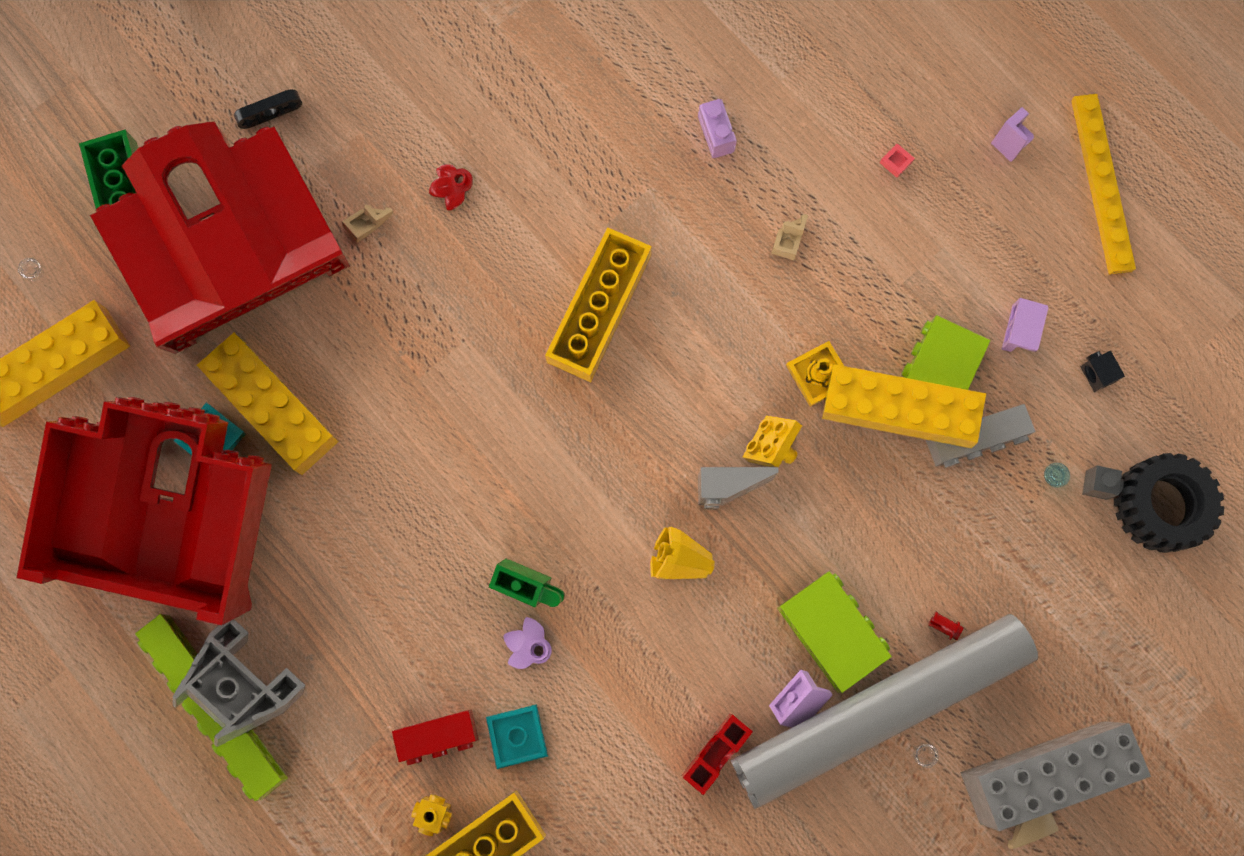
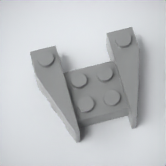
M234 619L222 626L218 625L209 633L205 644L195 657L188 673L173 695V706L175 708L187 697H190L223 728L215 735L214 745L216 747L283 714L303 695L305 684L287 668L268 686L247 669L234 654L247 643L248 632Z

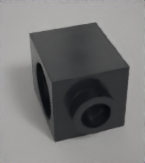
M1100 351L1086 357L1087 362L1080 366L1094 392L1114 384L1125 377L1111 351L1101 354Z

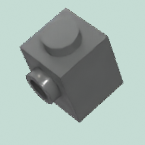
M1098 465L1086 470L1082 495L1105 500L1118 496L1124 485V481L1121 479L1122 471Z

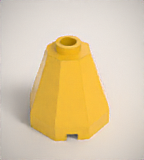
M673 527L663 528L654 546V549L658 550L657 557L652 556L650 561L651 577L657 579L706 578L708 574H712L715 567L712 553L683 531Z

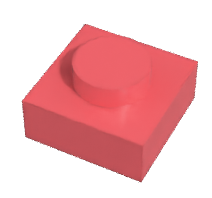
M896 144L881 159L880 164L898 178L913 163L915 158L899 144Z

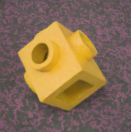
M430 794V797L422 798L421 802L417 801L412 811L411 817L415 818L413 826L419 828V833L427 836H433L434 833L439 834L443 828H448L452 813L449 812L451 804L446 803L445 798ZM427 812L434 814L433 821L425 818Z

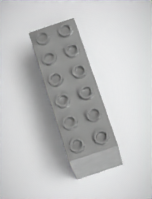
M1108 721L1097 723L960 772L979 823L997 831H1002L1151 777L1130 724Z

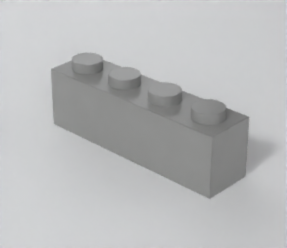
M1023 404L983 417L978 443L972 449L926 440L935 466L944 464L945 468L959 464L958 459L967 457L968 460L983 456L982 451L990 449L991 453L1005 449V444L1014 442V445L1029 441L1028 436L1036 431L1026 406Z

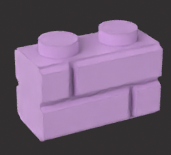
M722 99L699 105L698 119L712 158L735 152L737 140L734 132H732V126Z

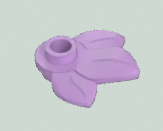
M525 618L523 631H511L503 636L507 647L513 652L508 660V664L514 668L525 669L532 663L541 664L546 662L551 656L552 648L550 643L544 639V628L532 618ZM537 646H542L544 649L543 654L540 656L534 653V649Z

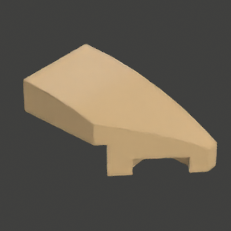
M365 205L364 209L343 220L342 226L358 243L390 218L393 211L391 208L382 210L371 208V205Z
M807 214L801 215L800 219L783 223L782 228L778 230L771 254L791 260L795 259L808 218Z
M1052 812L1015 825L1013 839L1008 841L1009 849H1015L1059 831Z

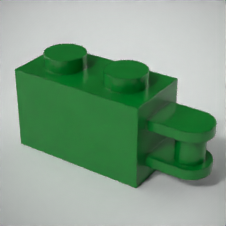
M507 558L496 565L488 587L532 607H536L540 603L556 607L565 598V593L562 589L550 584L551 577Z

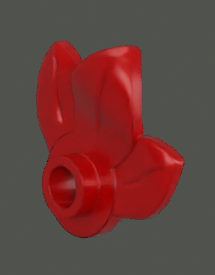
M444 164L436 169L439 178L431 183L429 194L433 197L445 198L446 209L450 211L464 202L466 191L473 185V176L466 169H456L453 165ZM463 176V181L458 183L459 178Z

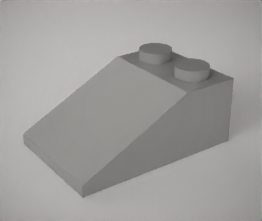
M701 467L698 474V505H704V509L708 510L719 509V505H725L771 482L778 473V467Z

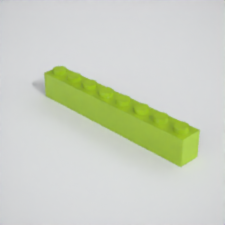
M159 614L137 631L135 635L139 639L137 642L139 647L145 653L150 654L154 660L152 662L154 668L160 674L166 676L168 679L167 686L175 693L198 653L172 617ZM190 697L183 701L182 707L189 715L193 714L196 718L199 731L203 735L209 736L213 742L212 748L218 756L224 757L228 763L227 769L234 778H239L244 785L242 790L249 799H254V801L264 799L288 779L253 729L216 747L214 745L215 735L223 728Z

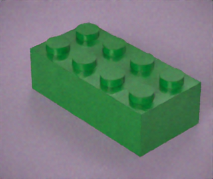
M126 129L79 143L96 209L105 204L112 205L118 202L119 198L124 194L137 193L122 167L138 149L137 142Z

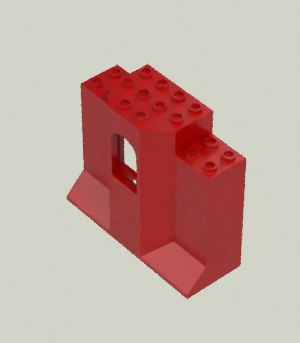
M215 121L185 125L183 127L176 126L168 130V134L160 138H150L122 165L137 193L124 194L119 198L118 202L112 205H102L95 210V213L90 215L146 317L156 347L173 354H177L197 344L196 338L324 274L330 277L350 267L275 126L271 128L263 127L256 132V135L248 139L246 137L238 139L233 143L234 146L232 147ZM185 163L197 164L202 169L220 203L189 219L186 217L168 182L169 175L173 169Z
M115 397V401L103 402L100 422H97V424L88 423V418L72 416V418L58 417V421H46L16 578L39 584L59 580L197 612L196 620L222 626L247 613L252 608L248 582L272 464L263 462L264 458L248 455V458L238 457L239 452L223 450L228 422L219 419L220 416L205 413L204 409L189 407V409L180 408V404L173 402H153L152 404L145 403L144 399L137 397H128V399ZM170 438L180 439L186 442L192 449L185 494L154 487L161 448L164 441ZM163 495V496L172 497L173 500L167 499V498H162V497H160V496Z

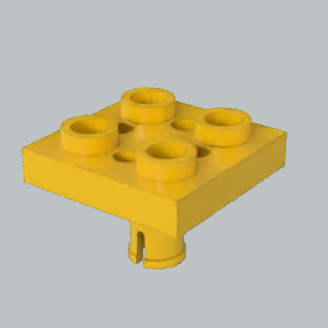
M830 341L786 364L787 369L810 407L826 399L828 387H823L822 383L825 382L824 386L829 384L833 364L844 366ZM807 377V380H808V381H810V380L812 379V382H811V383L806 382L805 378Z
M766 416L759 424L758 431L748 443L742 457L750 463L779 468L783 460L785 463L791 464L798 455L797 451L791 448V445L801 430L802 425L796 420Z

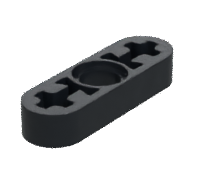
M289 89L236 110L234 118L239 128L248 129L297 110L301 107L302 101L297 90Z

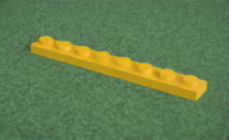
M1098 94L1074 96L1071 102L1108 274L1133 272L1136 266Z

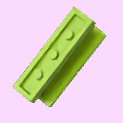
M936 315L931 322L926 321L921 331L924 337L921 343L916 342L911 352V355L914 356L912 363L907 362L901 376L968 390L991 340Z
M828 571L791 599L777 607V609L837 693H843L892 656L888 652L890 650L888 643L882 637L878 638L874 633L873 629L875 627L872 621L866 615L863 617L858 611V602L851 594L847 596L842 589L844 586L842 580L837 574L834 573L832 575Z

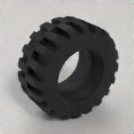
M1163 453L1159 456H1153L1130 467V471L1122 475L1121 479L1124 481L1123 489L1119 497L1114 498V506L1119 508V512L1115 513L1117 520L1122 519L1124 526L1121 528L1125 533L1130 532L1133 535L1131 540L1137 544L1144 542L1143 547L1151 551L1157 549L1158 552L1168 553L1203 544V541L1209 540L1214 535L1213 530L1218 529L1222 522L1218 517L1224 515L1225 507L1221 506L1224 495L1223 492L1219 493L1217 486H1220L1217 478L1212 479L1210 476L1212 472L1207 467H1200L1201 462L1195 458L1187 460V456L1178 453L1173 455L1172 453ZM1157 481H1164L1173 485L1184 499L1185 515L1178 526L1164 522L1153 509L1151 493Z

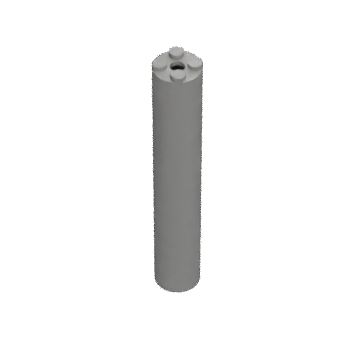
M1008 614L730 761L741 786L747 791V796L753 808L756 809L1037 661V648L1021 621L1014 615Z

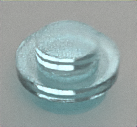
M1052 463L1046 467L1044 478L1050 486L1059 488L1069 482L1070 472L1064 464Z

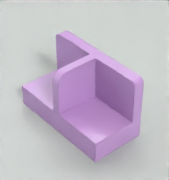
M1023 107L1004 123L991 142L1010 162L1034 138V135L1022 124L1029 115Z
M1019 298L1012 305L1002 350L1012 352L1016 347L1036 352L1039 349L1048 306Z
M800 670L769 706L780 725L792 728L813 717L832 697V693L830 690L817 687L808 671Z

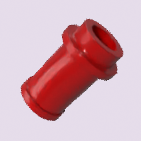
M935 611L928 626L949 636V640L953 638L956 641L964 629L959 621L955 623Z

